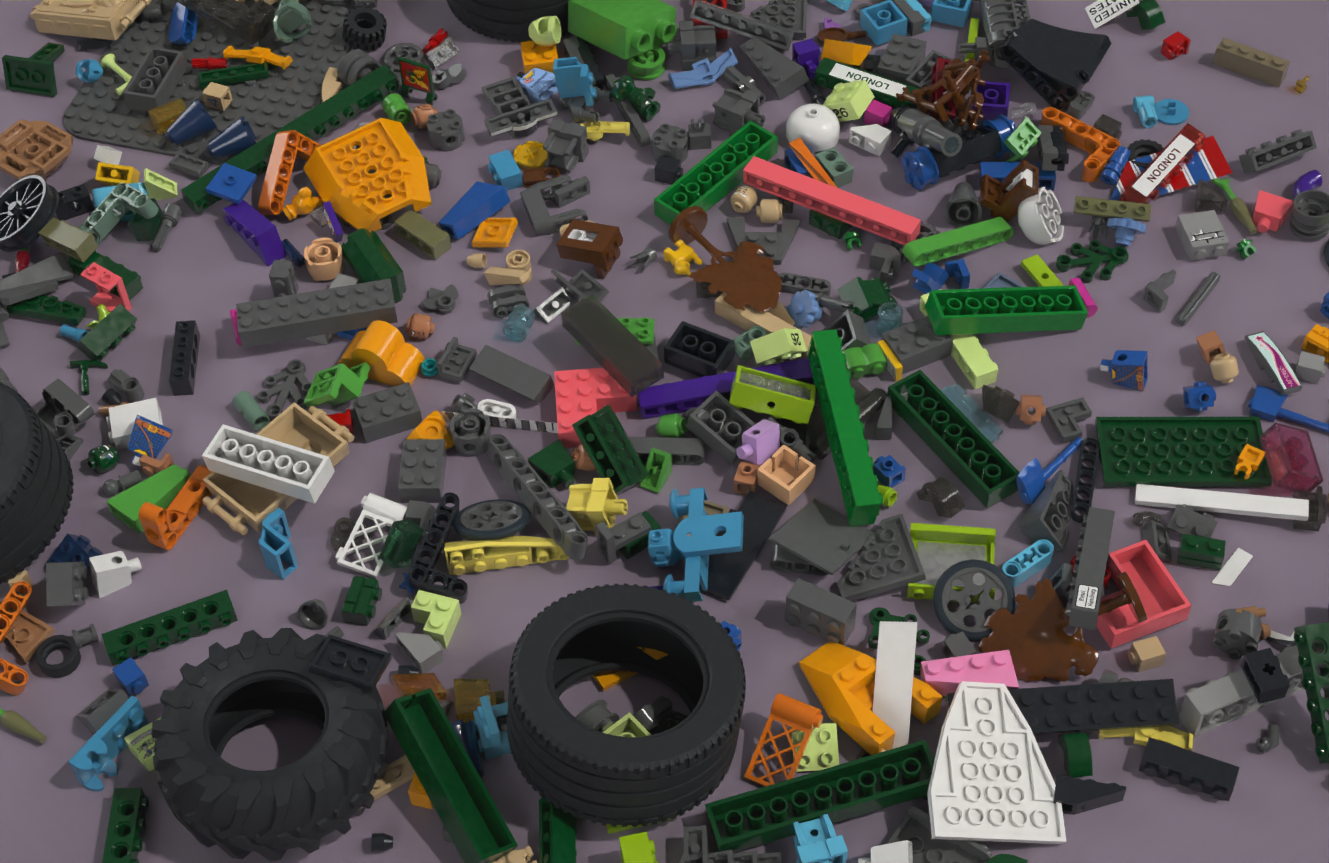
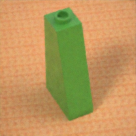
M174 464L106 501L112 515L140 534L144 530L138 516L141 506L145 502H149L167 509L191 474L187 469H181Z

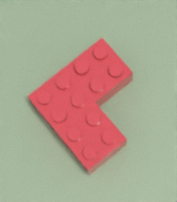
M633 365L554 371L558 439L565 448L578 447L582 443L572 424L587 415H592L607 405H611L614 412L637 411Z
M1147 540L1108 554L1106 565L1111 569V578L1120 591L1101 597L1100 604L1123 594L1117 576L1126 571L1147 615V620L1139 623L1128 604L1099 615L1096 627L1110 649L1187 620L1192 605Z

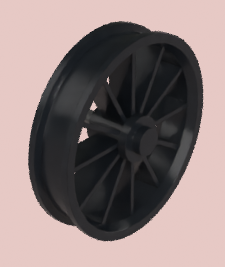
M30 175L12 184L0 195V249L2 251L15 252L26 247L40 236L39 232L54 217L59 203V194L41 176Z

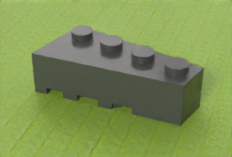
M756 37L751 38L740 46L746 60L780 100L809 81L804 67Z

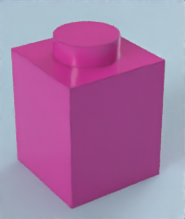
M873 100L864 111V123L867 125L878 124L885 128L887 125H890L889 119L892 107Z

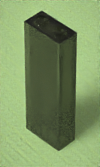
M594 295L582 299L579 303L561 312L562 326L631 397L664 378L663 364Z

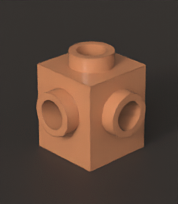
M1020 394V403H1016V415H1019V419L1023 420V424L1034 425L1036 421H1041V416H1045V405L1042 404L1043 397L1041 395ZM1030 407H1033L1032 412H1028Z

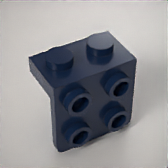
M67 533L46 563L85 562V566L88 567L90 565V557L99 556L103 553L93 547L87 537Z

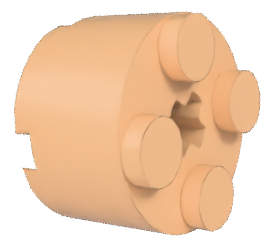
M318 238L313 240L312 244L304 249L307 270L314 281L335 279L338 273L342 274L345 262L341 245L338 242H333L331 238Z

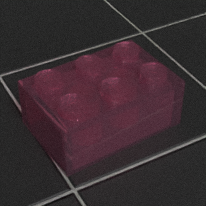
M1275 422L1260 436L1275 487L1308 495L1324 481L1308 431Z

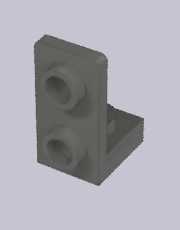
M1174 269L1168 273H1163L1159 279L1148 283L1145 287L1143 300L1159 313L1166 309L1169 296L1163 290L1174 283L1176 275Z

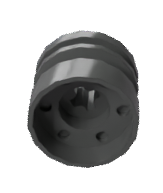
M1306 190L1295 197L1290 229L1297 237L1312 241L1324 238L1329 233V194L1319 190Z

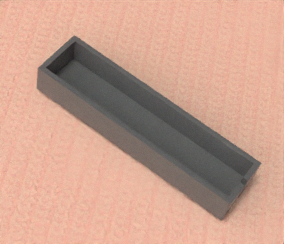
M391 279L236 304L238 334L243 348L366 328L372 321L376 320L385 321L389 324L398 322Z

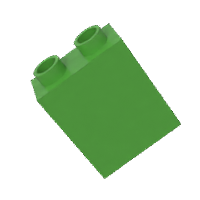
M568 0V32L624 60L675 40L677 25L675 24L676 8L660 0Z

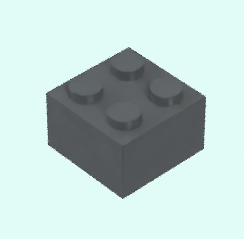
M85 562L46 563L47 606L85 604V600L88 598V589L85 587L88 569L85 566Z

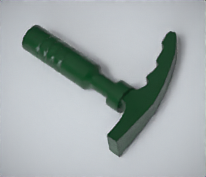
M92 360L70 361L71 369L80 368L82 373L80 376L82 395H89L88 367L107 369L108 365Z

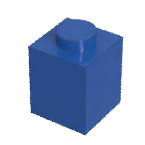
M131 657L112 669L117 681L129 697L141 693L149 686L145 674Z

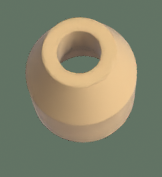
M474 253L467 256L468 266L473 268L486 267L487 258L485 253Z

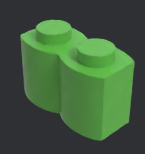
M878 343L868 344L861 348L853 347L842 351V354L846 355V370L850 371L851 378L858 379L866 374L877 375L886 370L887 361Z

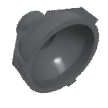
M317 599L302 603L298 609L297 619L308 628H324L328 619L325 603Z

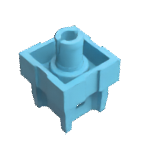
M828 814L808 822L793 823L796 834L793 837V843L798 859L796 863H846L848 857L846 844L842 835L836 836Z

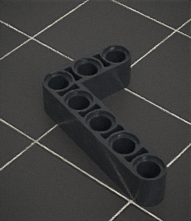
M448 492L441 497L409 569V585L417 591L421 590L457 599L459 604H462L467 600L468 596L467 583L462 579L434 569L459 513V497L455 493ZM447 503H453L455 506L447 507L445 505ZM445 521L447 524L439 525L438 522ZM438 539L439 542L431 543L430 540ZM423 557L431 558L430 561H423L421 559ZM415 575L423 576L420 580H416L413 577ZM435 582H441L443 583V586L435 587L433 584ZM456 589H460L463 591V593L455 594L453 593V591Z

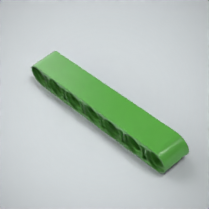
M997 217L911 241L904 246L902 253L914 266H921L1005 242L1013 236L1014 229L1002 217Z

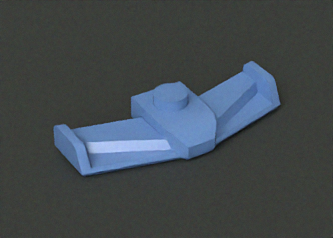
M729 48L727 52L712 63L706 58L692 64L691 71L668 73V79L674 89L696 85L708 86L715 83V80L723 75L726 67L730 65L734 67L738 64V61L732 49Z

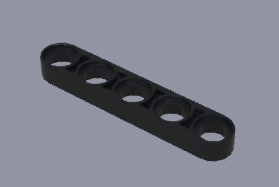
M1085 438L1080 448L1070 513L1072 520L1078 523L1083 522V516L1076 514L1075 511L1081 509L1086 512L1085 515H1088L1089 507L1092 505L1100 450L1099 441L1094 438ZM1092 445L1095 447V450L1089 451L1085 446ZM1090 461L1093 463V466L1087 467L1082 462ZM1088 477L1091 481L1084 483L1080 478ZM1085 493L1088 495V498L1081 499L1078 497V494Z

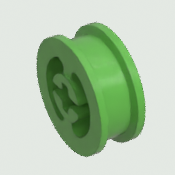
M659 46L627 59L629 74L640 80L656 79L665 71V52Z

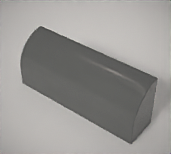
M488 345L484 346L469 368L470 371L536 403L541 402L554 386L551 375Z

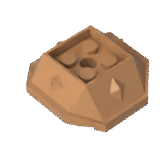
M20 119L0 134V170L16 180L30 175H38L45 179L67 161L68 155L72 152L73 137L47 121L28 122V120Z

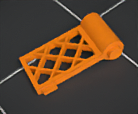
M778 693L773 700L769 718L744 777L764 786L775 784L772 776L784 772L786 780L794 778L813 730L819 728L822 724L823 715H821V709ZM775 720L782 723L785 732L773 737L771 727ZM797 730L804 732L805 735L802 742L794 745L790 733ZM787 736L791 747L779 751L775 740ZM772 742L776 753L764 757L762 752L763 746ZM792 750L795 756L794 762L785 766L781 755ZM778 757L782 768L770 773L766 761ZM763 763L767 775L760 778L753 776L752 772L755 766ZM769 778L771 783L764 781V779Z

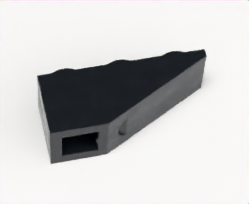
M1056 775L1053 803H1061L1063 813L1075 815L1123 801L1126 786H1120L1117 783L1096 782L1092 779H1075L1068 775Z

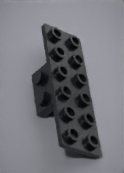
M750 491L737 511L729 510L728 513L742 511L744 516L742 551L709 555L707 592L726 600L732 598L786 511L785 505ZM720 531L716 536H722L726 531Z

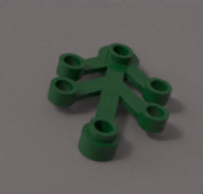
M1096 240L1090 242L1089 249L1082 247L1079 243H1074L1071 245V254L1075 256L1082 254L1086 257L1072 259L1068 255H1060L1057 257L1056 267L1059 271L1066 272L1071 267L1091 264L1087 270L1082 272L1081 280L1084 283H1091L1094 273L1101 264L1109 262L1107 267L1102 268L1100 271V278L1107 281L1111 279L1112 271L1118 264H1124L1128 261L1129 255L1123 247L1111 249ZM1100 251L1106 255H1100L1097 253Z
M882 607L872 609L869 613V621L873 625L872 635L868 638V646L872 649H878V643L871 641H878L880 621L907 622L912 620L917 622L916 616L913 614H908L905 617L890 615L889 611ZM924 629L919 630L916 634V642L922 645L929 642L930 633ZM923 635V636H926L927 638L922 639V638H920V636ZM916 653L914 675H920L921 664L918 665L915 662L921 663L926 661L923 656L916 655Z

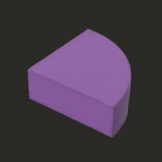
M823 18L824 29L830 27L841 28L840 24L833 22L832 19Z

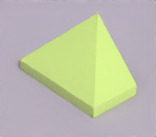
M145 168L144 184L148 197L152 201L176 198L178 196L177 182Z

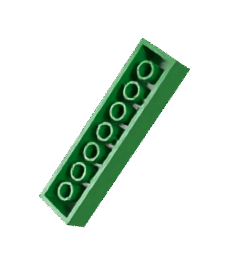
M750 120L654 199V214L671 225L675 217L688 207L699 206L707 212L743 182V170L754 156L768 161L778 152V136Z
M1076 285L930 290L925 304V309L935 335L1081 330L1088 315Z

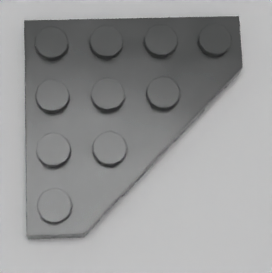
M770 0L768 5L758 7L749 16L794 31L793 38H806L807 0Z
M903 514L881 520L878 530L874 535L871 534L863 546V551L859 556L856 555L848 567V572L837 582L841 597L854 601L908 585V583L926 580L925 572Z

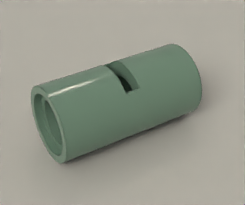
M241 391L234 396L232 404L253 430H262L269 424V416L248 391Z

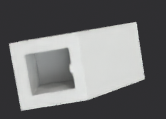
M878 124L851 127L849 143L876 156H880L891 145L892 131Z

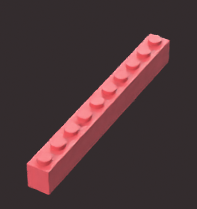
M754 156L743 170L744 184L899 244L906 245L914 241L920 233L921 220L765 161L764 159Z

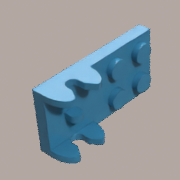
M131 696L68 761L79 783L87 789L96 792L104 790L103 783L98 778V775L100 773H105L108 776L118 775V768L112 760L123 749L128 747L124 737L149 723L139 699Z

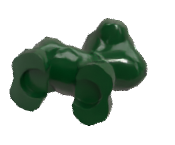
M620 76V78L614 81L611 95L616 101L628 98L635 111L648 121H651L660 111V103L651 101L655 97V90L652 88L642 89L635 87L631 76Z

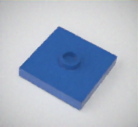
M224 163L206 187V192L239 205L257 180V175Z

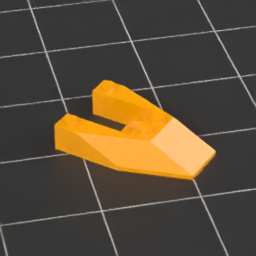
M828 641L799 662V666L828 717L870 755L891 750L896 732L872 712L877 659L839 643ZM913 677L911 714L920 722L926 724L940 713L943 696L929 684Z

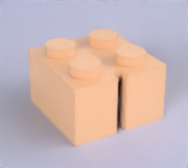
M782 445L772 455V460L769 458L757 469V485L789 506L815 481L816 465L802 456L798 461V454L787 446Z

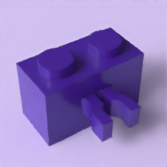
M812 38L793 43L792 60L804 67L810 79L815 78V71L820 64L818 60L820 55L819 45L815 44Z

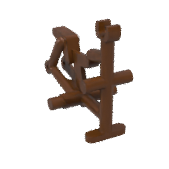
M984 49L981 50L979 59L974 68L978 67L980 69V73L984 63L986 64L990 58L987 56L989 51ZM980 74L975 76L960 93L964 108L959 110L956 106L959 126L963 127L967 121L971 131L975 130L977 120L982 121L984 116L980 113L984 103L983 94L976 92L977 85L984 87L986 82L980 79ZM971 87L970 96L965 102V95ZM972 103H974V106L977 107L976 111L970 109Z
M955 58L945 65L942 69L943 78L929 87L925 86L920 90L915 89L912 91L913 94H910L908 88L903 87L904 93H897L896 97L900 102L908 100L917 104L921 112L928 114L929 110L938 113L940 120L946 122L948 115L943 105L952 98L959 110L963 109L964 103L960 93L975 76L980 74V69L978 67L973 68L976 65L974 58L966 62H961L960 59ZM942 86L947 91L934 104L924 100L922 97L925 94L931 95L932 92Z

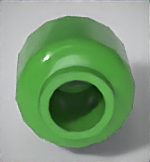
M677 413L662 415L656 424V432L661 438H682L684 433L687 432L686 420Z

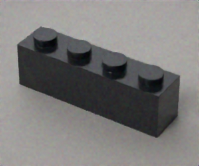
M1149 737L1138 771L1144 772L1151 777L1156 776L1165 779L1171 784L1188 787L1195 792L1212 795L1219 800L1229 801L1240 767Z

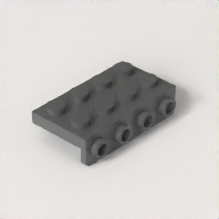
M912 805L909 807L906 817L887 842L889 844L906 840L911 841L913 863H987L992 856V853L985 845L977 844L974 841L932 839L930 815L924 809L916 808Z

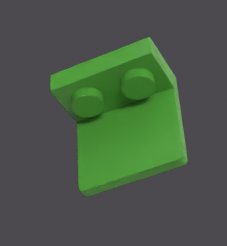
M1027 117L1020 122L1004 141L1006 146L1012 151L1004 162H1017L1019 158L1023 159L1029 153L1027 149L1029 147L1032 148L1039 141L1037 138L1041 131Z

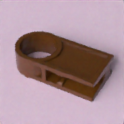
M555 167L523 169L524 187L529 188L536 183L553 179L546 178L548 175L560 177V172Z

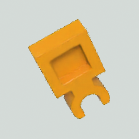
M1246 444L1237 459L1238 464L1235 467L1234 474L1237 475L1239 471H1244L1246 473L1244 479L1247 480L1250 477L1251 471L1258 469L1266 452Z

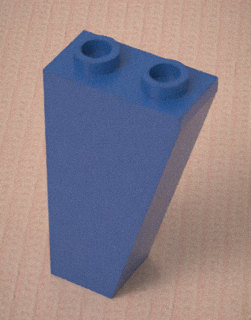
M477 181L438 222L441 230H445L450 235V238L459 240L510 202L507 190L504 186Z

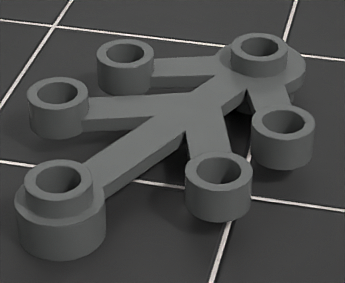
M291 360L287 364L286 370L265 378L266 387L269 389L258 393L259 402L262 404L268 403L271 396L280 393L276 403L269 405L266 409V413L271 421L283 412L282 408L289 393L297 405L304 410L307 408L306 405L299 404L303 403L305 398L301 396L294 385L297 378L302 385L303 394L307 395L309 389H306L310 388L312 384L305 377L306 367L300 360ZM287 378V380H286L285 382H283V383L277 385V384H278V383H277L278 381Z

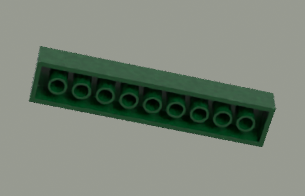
M925 739L705 804L706 817L717 851L732 850L733 853L796 835L794 822H808L819 819L824 814H828L833 824L927 796L934 759Z

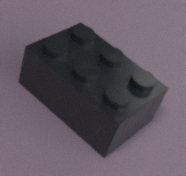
M684 321L680 323L664 346L665 363L700 377L724 373L735 356L734 340Z

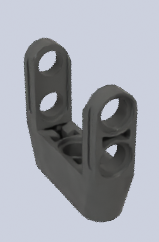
M563 175L542 181L520 192L522 203L535 235L558 233L563 225L571 223L573 219L588 220L586 212L581 209H574L550 216L544 199L554 197V191L564 187L561 186L563 183H572L573 181L570 176Z

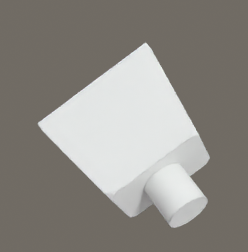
M122 551L89 558L92 584L99 598L129 586L132 583L131 572L142 569L138 557L127 560Z
M906 840L871 847V858H859L858 863H913L912 842Z

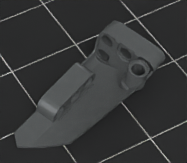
M56 379L43 389L42 395L45 405L36 411L38 417L58 442L63 438L73 437L76 433V428L95 414L92 407L60 379Z

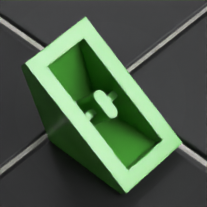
M654 447L651 448L645 467L650 476L641 481V487L660 493L672 472V457L670 453Z

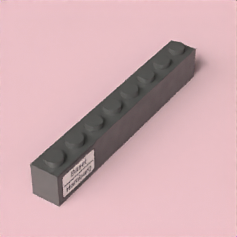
M1089 507L1088 515L1084 514L1065 615L1070 617L1068 626L1096 630L1115 511Z

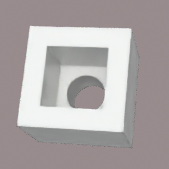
M97 145L94 159L101 163L119 165L122 152L109 146Z

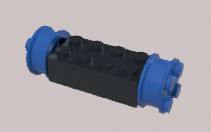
M1000 114L992 121H983L981 125L976 126L974 131L967 129L957 133L962 139V148L954 156H946L933 148L928 149L925 146L918 147L915 152H905L903 157H901V163L904 168L906 182L915 189L921 190L926 184H936L939 177L948 176L949 172L963 170L965 166L977 164L984 158H1000L1005 152L1012 153L1004 141L1015 129V123Z

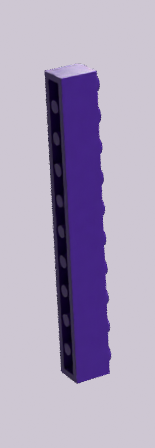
M808 358L751 368L814 385ZM736 371L637 389L642 420L667 414L682 413L690 408L699 407L715 391L730 401L731 387Z

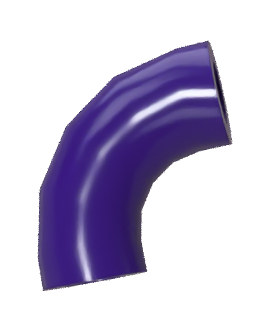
M1312 170L1298 178L1293 186V199L1303 191L1314 190L1322 186V177L1319 171Z

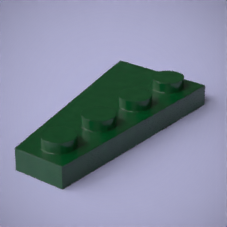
M43 294L10 304L6 307L8 314L79 325L87 314L85 307L66 300L62 302L56 296L51 295L49 297Z

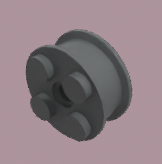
M601 699L588 705L575 718L597 731L604 732L619 720V715L611 713L607 708V702Z

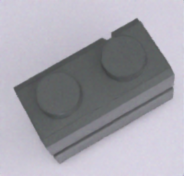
M274 260L269 273L274 297L297 294L298 284L292 262Z

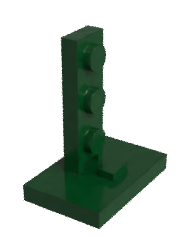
M48 42L30 58L4 55L2 62L6 90L53 97L57 95L54 64L52 61L65 51L64 45Z

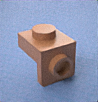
M166 453L161 460L144 454L139 459L143 473L149 477L174 465L172 456L169 453Z

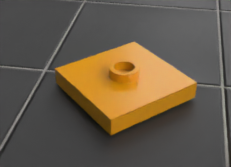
M487 218L479 224L471 242L472 246L507 248L518 224L517 218Z

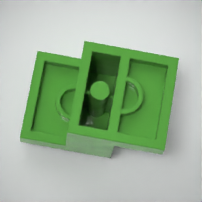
M364 362L348 368L341 363L317 372L303 404L308 408L324 402L335 406L358 398L362 393L361 389L368 378L371 366Z

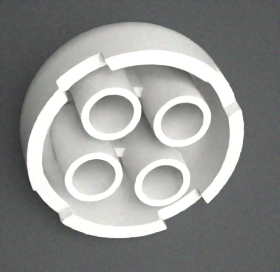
M802 105L795 109L787 120L786 137L789 143L797 138H801L813 155L815 152L835 147L839 141V120L836 114L824 105Z
M1045 187L1038 188L1037 195L1028 197L1020 203L1018 207L1019 225L1025 236L1036 244L1046 245L1060 241L1063 238L1064 225H1060V214H1062L1059 202L1051 190H1046ZM1056 225H1057V227H1058V233H1057V235H1056L1054 238H1052V235H1053V234H1056V232H1057V228H1056Z

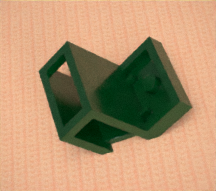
M856 277L837 289L841 300L855 304V307L849 306L848 308L854 309L853 313L862 317L864 323L884 310L892 318L899 315L896 308L898 303L890 294L892 290L887 282L883 283L878 277L870 280H862L861 277Z

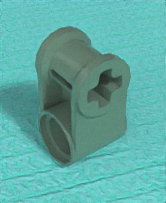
M754 326L733 339L735 341V352L739 355L741 361L745 362L754 356L750 341L765 336L764 328Z

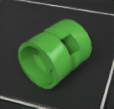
M393 93L384 98L382 109L388 118L401 122L403 126L411 120L412 111L406 105L402 96Z

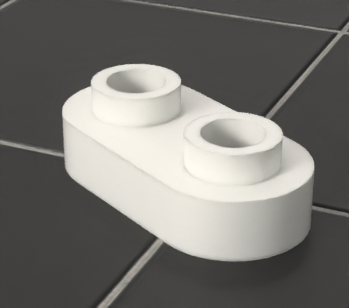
M484 399L477 406V409L483 411V414L486 416L516 419L517 416L515 407L508 403Z

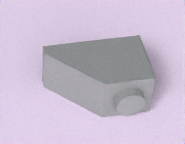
M402 632L395 634L398 647L414 666L418 668L422 675L444 661L442 654L444 651L443 646L438 640L434 641L430 635Z

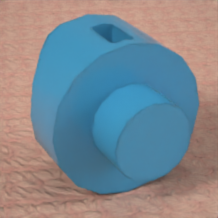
M84 59L76 65V76L86 83H96L103 75V68L96 60Z

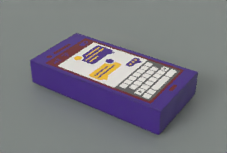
M329 201L324 202L322 211L335 242L342 241L343 231L332 204Z

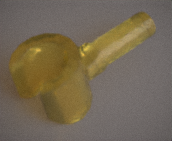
M1306 76L1301 81L1297 80V86L1294 87V90L1302 94L1307 88L1305 83L1310 77Z

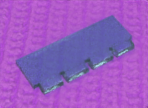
M958 383L953 386L948 385L941 390L991 443L999 440L1003 430L992 421L991 417L982 408H979V405L970 395H967V392Z

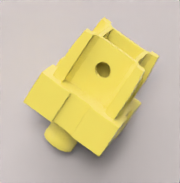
M594 478L592 484L569 486L570 495L567 507L565 508L583 531H594L597 536V524L604 521L607 527L611 528L615 526L616 515L627 514V500L617 498L610 478Z

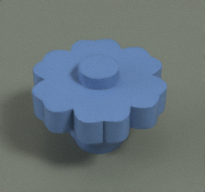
M1131 218L1108 219L1107 227L1116 231L1114 239H1116L1115 244L1130 246L1135 234H1145L1146 225L1136 222Z
M797 291L792 296L791 304L787 308L788 314L795 322L793 326L798 329L808 328L810 324L818 321L822 316V309L819 307L818 301L815 300V294L811 291Z

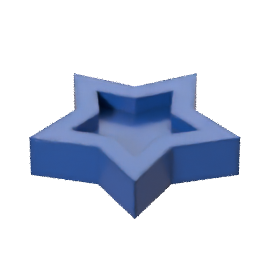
M403 573L404 581L399 585V588L408 590L412 596L415 589L409 585V575ZM415 575L413 578L418 580L419 575Z

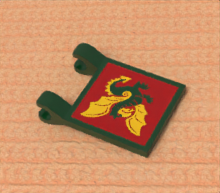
M399 57L402 96L408 98L409 92L412 93L413 89L427 93L426 103L433 105V100H437L438 96L434 92L431 66Z

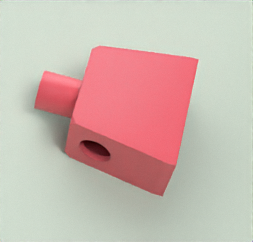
M1259 190L1252 216L1257 230L1261 233H1266L1268 229L1278 231L1290 216L1294 201Z

